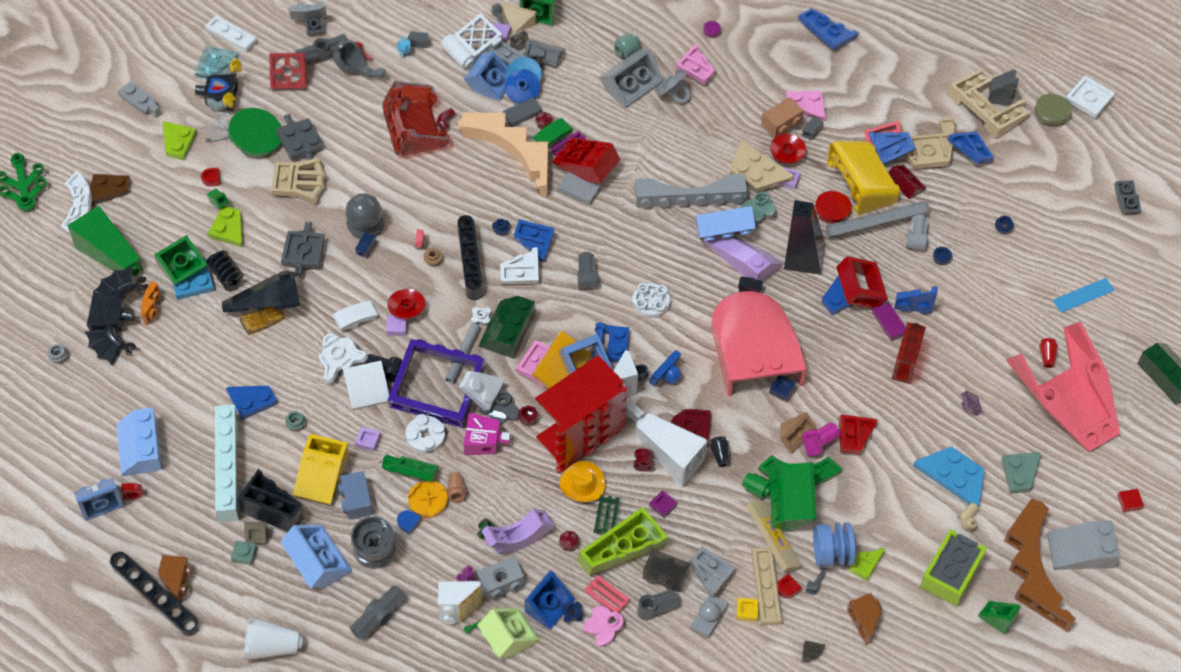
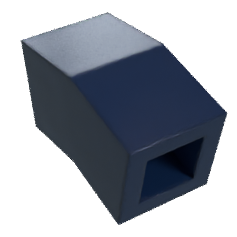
M365 232L355 248L356 254L368 258L371 250L376 245V236Z

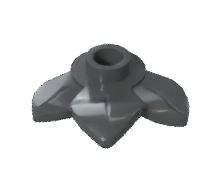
M507 391L498 392L489 410L484 411L479 407L480 413L489 414V418L499 420L500 425L505 422L506 418L515 420L518 416V408L513 403L511 394Z

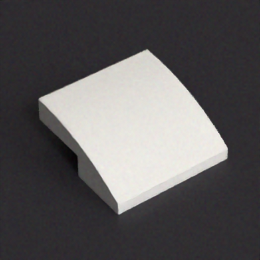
M381 361L343 369L352 410L388 402L389 392Z

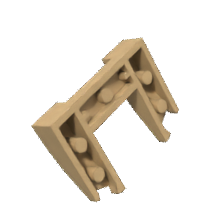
M980 69L952 83L947 95L958 105L962 103L967 105L985 122L983 128L996 139L1030 115V111H1023L1022 106L1026 104L1024 99L999 111L980 94V92L990 86L992 78L997 75L993 74L991 78H987L981 75L983 69Z

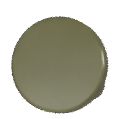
M1045 94L1038 98L1034 110L1040 124L1064 125L1070 116L1071 105L1067 99L1058 94Z

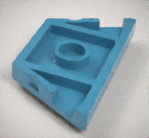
M951 446L914 462L913 467L968 505L975 503L979 506L984 468Z

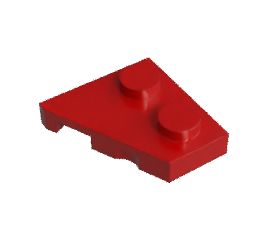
M841 414L839 417L840 452L859 455L878 422L877 419Z

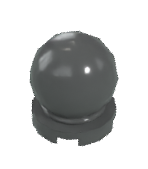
M359 193L351 197L346 204L345 215L347 217V228L352 233V236L361 239L365 232L371 235H379L384 226L382 207L375 196L368 193Z

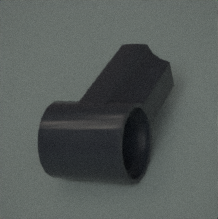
M369 354L365 364L381 361L385 379L394 382L403 360L398 357L387 359Z

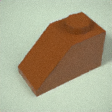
M872 593L849 601L847 612L865 645L870 644L881 611V604L878 599L873 597Z

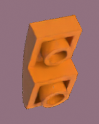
M153 281L148 285L141 304V315L145 325H148L156 317L157 307L155 302H158L161 297L159 285Z

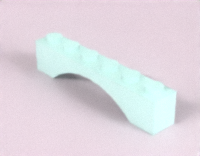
M235 405L215 406V512L218 522L239 521L236 468L238 415Z

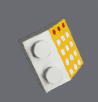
M480 581L438 582L440 622L445 624L461 622L482 603Z

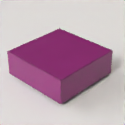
M663 490L649 503V507L663 518L677 506V501Z

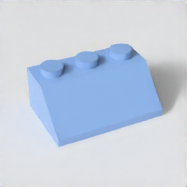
M752 206L696 215L694 217L699 239L703 238L704 241L714 240L717 235H722V238L732 237L735 232H740L741 235L752 233L751 230L756 228Z
M152 407L133 410L117 423L121 476L162 470L157 418Z
M322 524L293 525L280 541L310 588L326 587L352 571Z

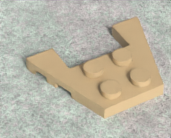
M955 117L939 119L938 124L941 134L911 136L917 150L904 156L913 169L949 166L952 144L947 138L950 134H954ZM900 122L901 130L905 132L903 122Z

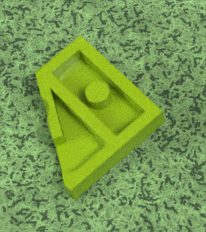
M163 121L166 156L184 160L197 134L196 129Z
M223 206L208 232V237L242 247L240 210Z

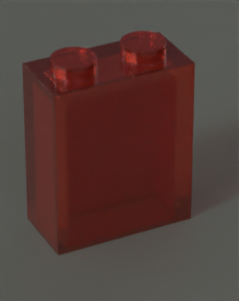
M907 322L895 362L892 380L907 384L911 383L926 326Z

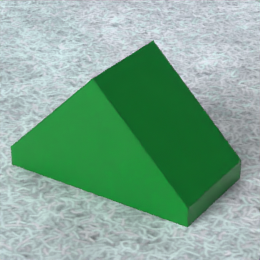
M988 601L978 616L1005 635L1015 622L1021 607L1019 604Z

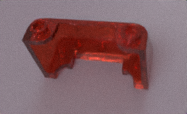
M394 81L385 96L382 109L395 155L406 156L440 149L449 143V135L446 130L438 132L432 112V107L437 101V94L434 91L433 85ZM407 101V110H399L398 106H403L404 102Z

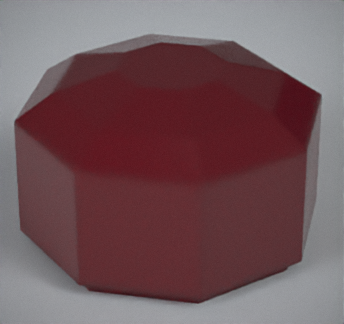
M547 112L538 113L535 118V123L540 129L553 122L552 115Z
M529 405L521 407L518 413L521 424L530 426L536 423L538 412L535 407Z
M565 531L560 535L559 546L564 551L572 552L578 548L579 537L574 531Z

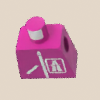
M469 413L463 445L464 455L496 454L498 443H510L511 433L500 432L499 420Z

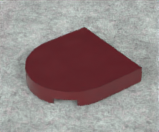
M684 409L672 418V424L707 440L708 448L711 410Z

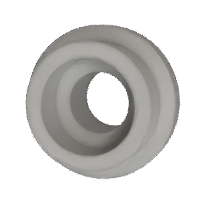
M60 344L52 345L49 348L48 358L54 363H60L68 356L67 349Z

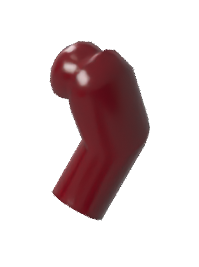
M452 108L438 115L436 124L442 131L449 127L447 120L455 116V111Z

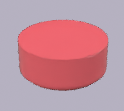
M417 229L416 248H421L423 245L424 231L422 229Z

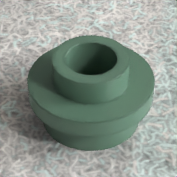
M297 411L290 412L285 419L286 426L290 430H300L305 425L304 415Z

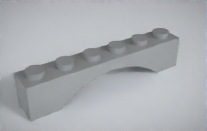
M745 174L725 175L710 185L697 188L673 187L661 183L654 178L635 179L636 208L704 204L719 205L723 203L738 204L745 202L747 196Z

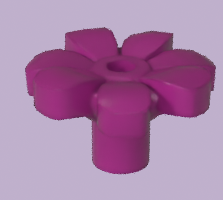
M470 565L462 570V574L458 573L456 577L458 581H477L473 578L475 573L472 572L473 567Z

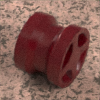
M646 448L635 450L634 457L636 460L633 463V468L640 472L651 471L653 469L651 460L654 458V452Z

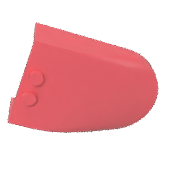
M753 291L737 292L724 298L713 312L711 329L727 396H731L733 382L785 374L796 373L799 386H803L806 373L804 359L795 331L781 305L773 298Z

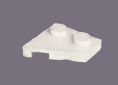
M468 371L459 388L486 411L493 404L504 379Z

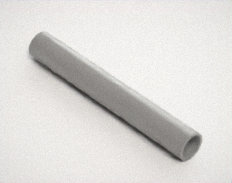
M472 323L459 350L465 354H468L480 329L479 325ZM452 363L445 377L447 383H454L463 364Z

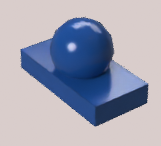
M675 350L652 374L649 383L653 387L662 378L669 384H675L680 381L681 370L675 365L681 356L678 350Z

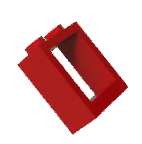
M847 256L836 266L847 304L874 309L888 300L877 262ZM856 273L864 274L868 289L860 288Z

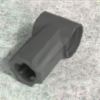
M583 252L578 255V288H597L594 254Z
M670 589L655 595L646 594L641 596L637 608L638 617L642 620H650L656 614L679 607L676 592ZM643 606H649L651 609H645Z

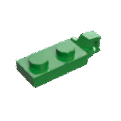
M385 455L382 461V469L389 472H398L404 476L420 478L422 481L433 482L439 471L438 465L405 456L397 458Z

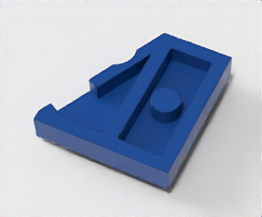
M908 132L869 133L883 165L917 150Z
M519 219L514 232V239L529 252L537 247L538 259L541 262H545L555 228Z
M839 275L821 301L832 316L852 306L846 302Z
M931 287V291L922 293L920 289L898 292L894 309L932 313L938 287Z

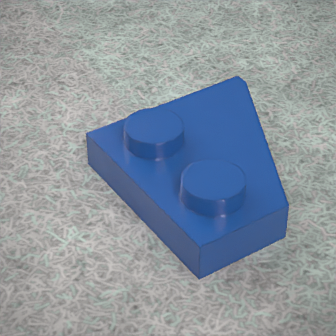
M977 131L950 134L947 138L951 144L976 164L991 163L994 159V156Z
M269 385L226 388V392L242 420L278 404Z

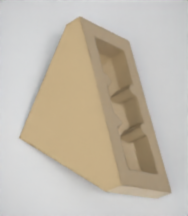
M502 4V18L507 25L511 26L513 34L535 26L536 11Z

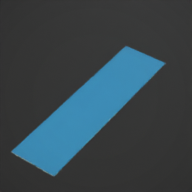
M1104 278L1052 301L1062 313L1115 291L1107 278Z

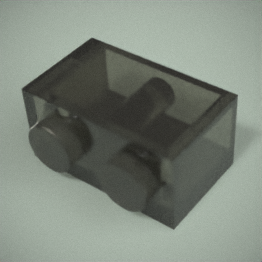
M652 549L643 568V578L651 584L657 583L664 586L667 590L673 589V591L681 593L690 573L691 563Z

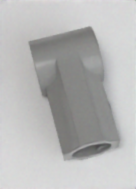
M917 214L912 216L906 248L925 250L928 218L924 215Z

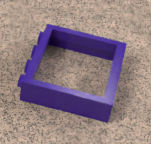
M411 339L387 400L389 408L417 416L420 414L438 419L441 423L464 428L473 404V400L466 394L459 413L398 395L415 351L475 367L474 372L484 373L486 368L485 359L476 354H465L458 349L450 350L440 344L432 345L422 339Z

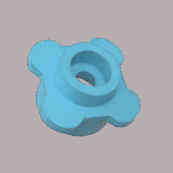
M404 36L401 37V41L397 42V51L400 52L401 57L410 52V40H405Z

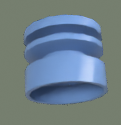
M850 522L843 523V527L840 523H836L834 533H832L829 524L814 525L813 547L817 567L833 566L834 557H836L839 566H843L845 561L847 565H854L856 539Z

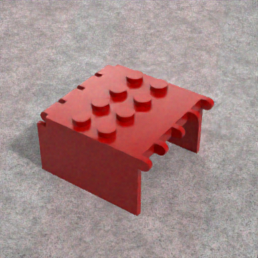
M599 355L535 397V400L556 422L538 434L536 439L556 459L558 464L556 466L557 473H563L567 468L585 456L592 455L598 447L609 443L611 438L620 433L621 429L625 427L627 386L622 385L624 381Z

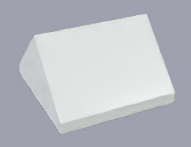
M625 350L614 372L624 381L622 385L627 386V397L637 395L638 373L629 351Z

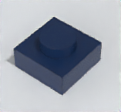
M778 375L769 393L787 401L796 383Z

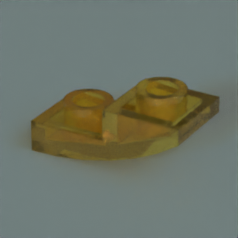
M274 306L265 307L262 311L241 316L240 323L246 333L250 335L279 323L285 316L281 310H275Z

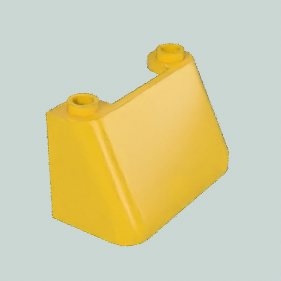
M835 141L829 144L826 162L830 168H839L852 191L851 198L857 202V206L854 207L857 216L897 203L900 189L893 182L878 157L873 144L868 141Z

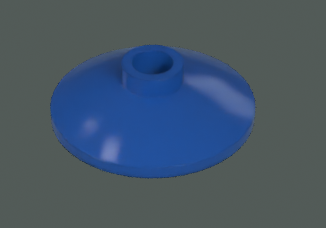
M518 70L507 78L505 91L511 101L520 104L533 97L534 99L538 97L540 81L531 71ZM525 83L526 85L525 87H520L519 84Z

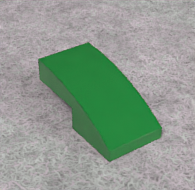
M559 118L547 125L532 138L536 142H548L549 149L557 140L563 141L573 131V128L563 118Z

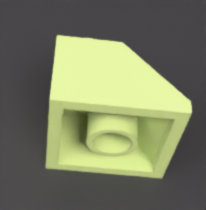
M518 607L492 609L478 624L482 635L487 639L493 652L499 658L512 657L540 640Z

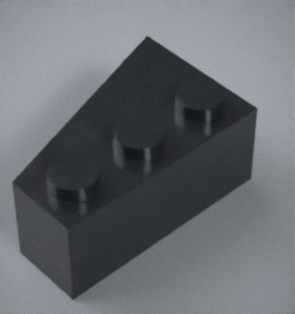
M259 468L238 497L239 512L283 530L289 531L293 525H299L303 520L302 504L287 491H283L276 486V482L272 479L269 480L265 477Z

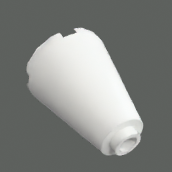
M254 617L248 618V623L252 624H249L246 630L244 652H248V654H245L244 659L250 660L293 654L297 652V649H301L302 636H299V632Z

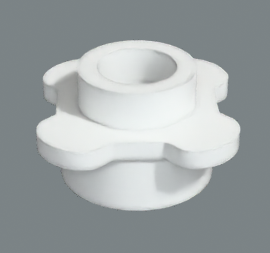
M474 307L472 309V323L485 325L490 322L489 314L491 310L488 307L484 309Z

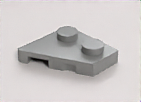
M703 546L694 554L689 563L712 598L735 572L734 566Z

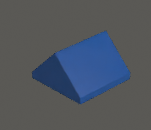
M550 570L524 600L525 613L547 629H551L564 614L561 608L563 603H573L575 598L556 574Z

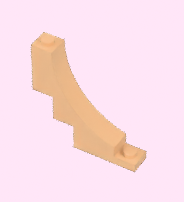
M462 112V120H458V130H462V138H473L490 142L509 152L523 166L530 182H536V189H540V197H547L548 142H527V127H506L505 113Z

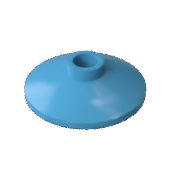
M519 57L513 60L506 71L507 78L518 70L531 71L538 77L539 81L542 75L539 64L529 57ZM525 83L519 84L520 87H525L526 85Z

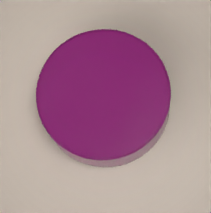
M716 21L706 22L703 29L705 36L709 38L718 37L721 32V25Z

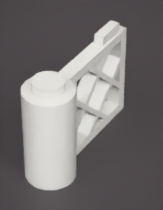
M480 13L457 33L446 36L441 43V47L466 70L471 69L475 64L476 58L491 46H497L502 41L503 35ZM480 21L484 22V28H475L477 23ZM465 33H471V39H463L461 36ZM474 33H483V39H474ZM486 33L496 34L492 39H486ZM473 43H482V47L475 51Z

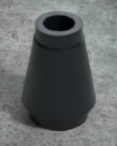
M725 436L712 438L710 448L718 467L728 466L730 464L729 441Z

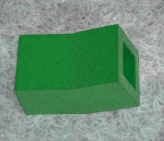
M216 188L207 193L209 202L216 208H222L229 203L225 193L220 192Z

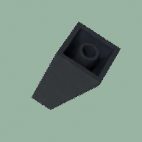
M794 200L784 270L821 275L825 240L814 203Z

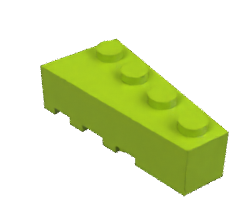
M641 507L579 551L577 561L587 574L591 576L665 547L668 536L645 508Z

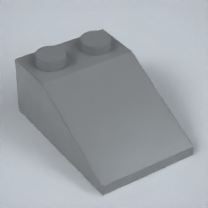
M1091 521L1047 533L1053 570L1114 568L1119 559L1113 521Z

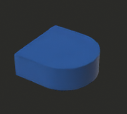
M405 510L398 515L397 525L402 531L410 535L422 519L416 513Z

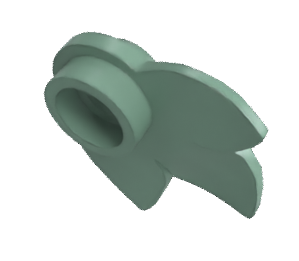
M766 192L757 193L754 199L746 200L740 207L752 206L755 223L762 221L765 215L773 216L776 210L775 205L771 203V197Z

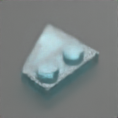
M206 46L194 71L195 77L207 79L209 75L221 73L230 66L232 60L239 58L238 52Z

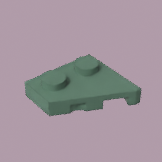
M1040 452L1002 456L1001 460L1010 494L1030 492L1041 455Z

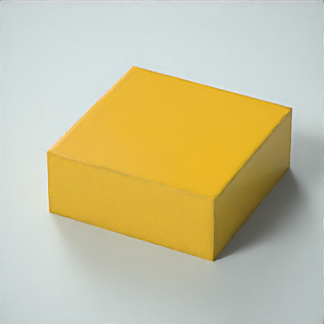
M737 598L736 620L757 621L758 599Z

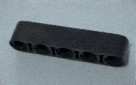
M463 215L459 217L457 225L465 292L468 299L475 301L479 300L483 295L475 224L471 216Z

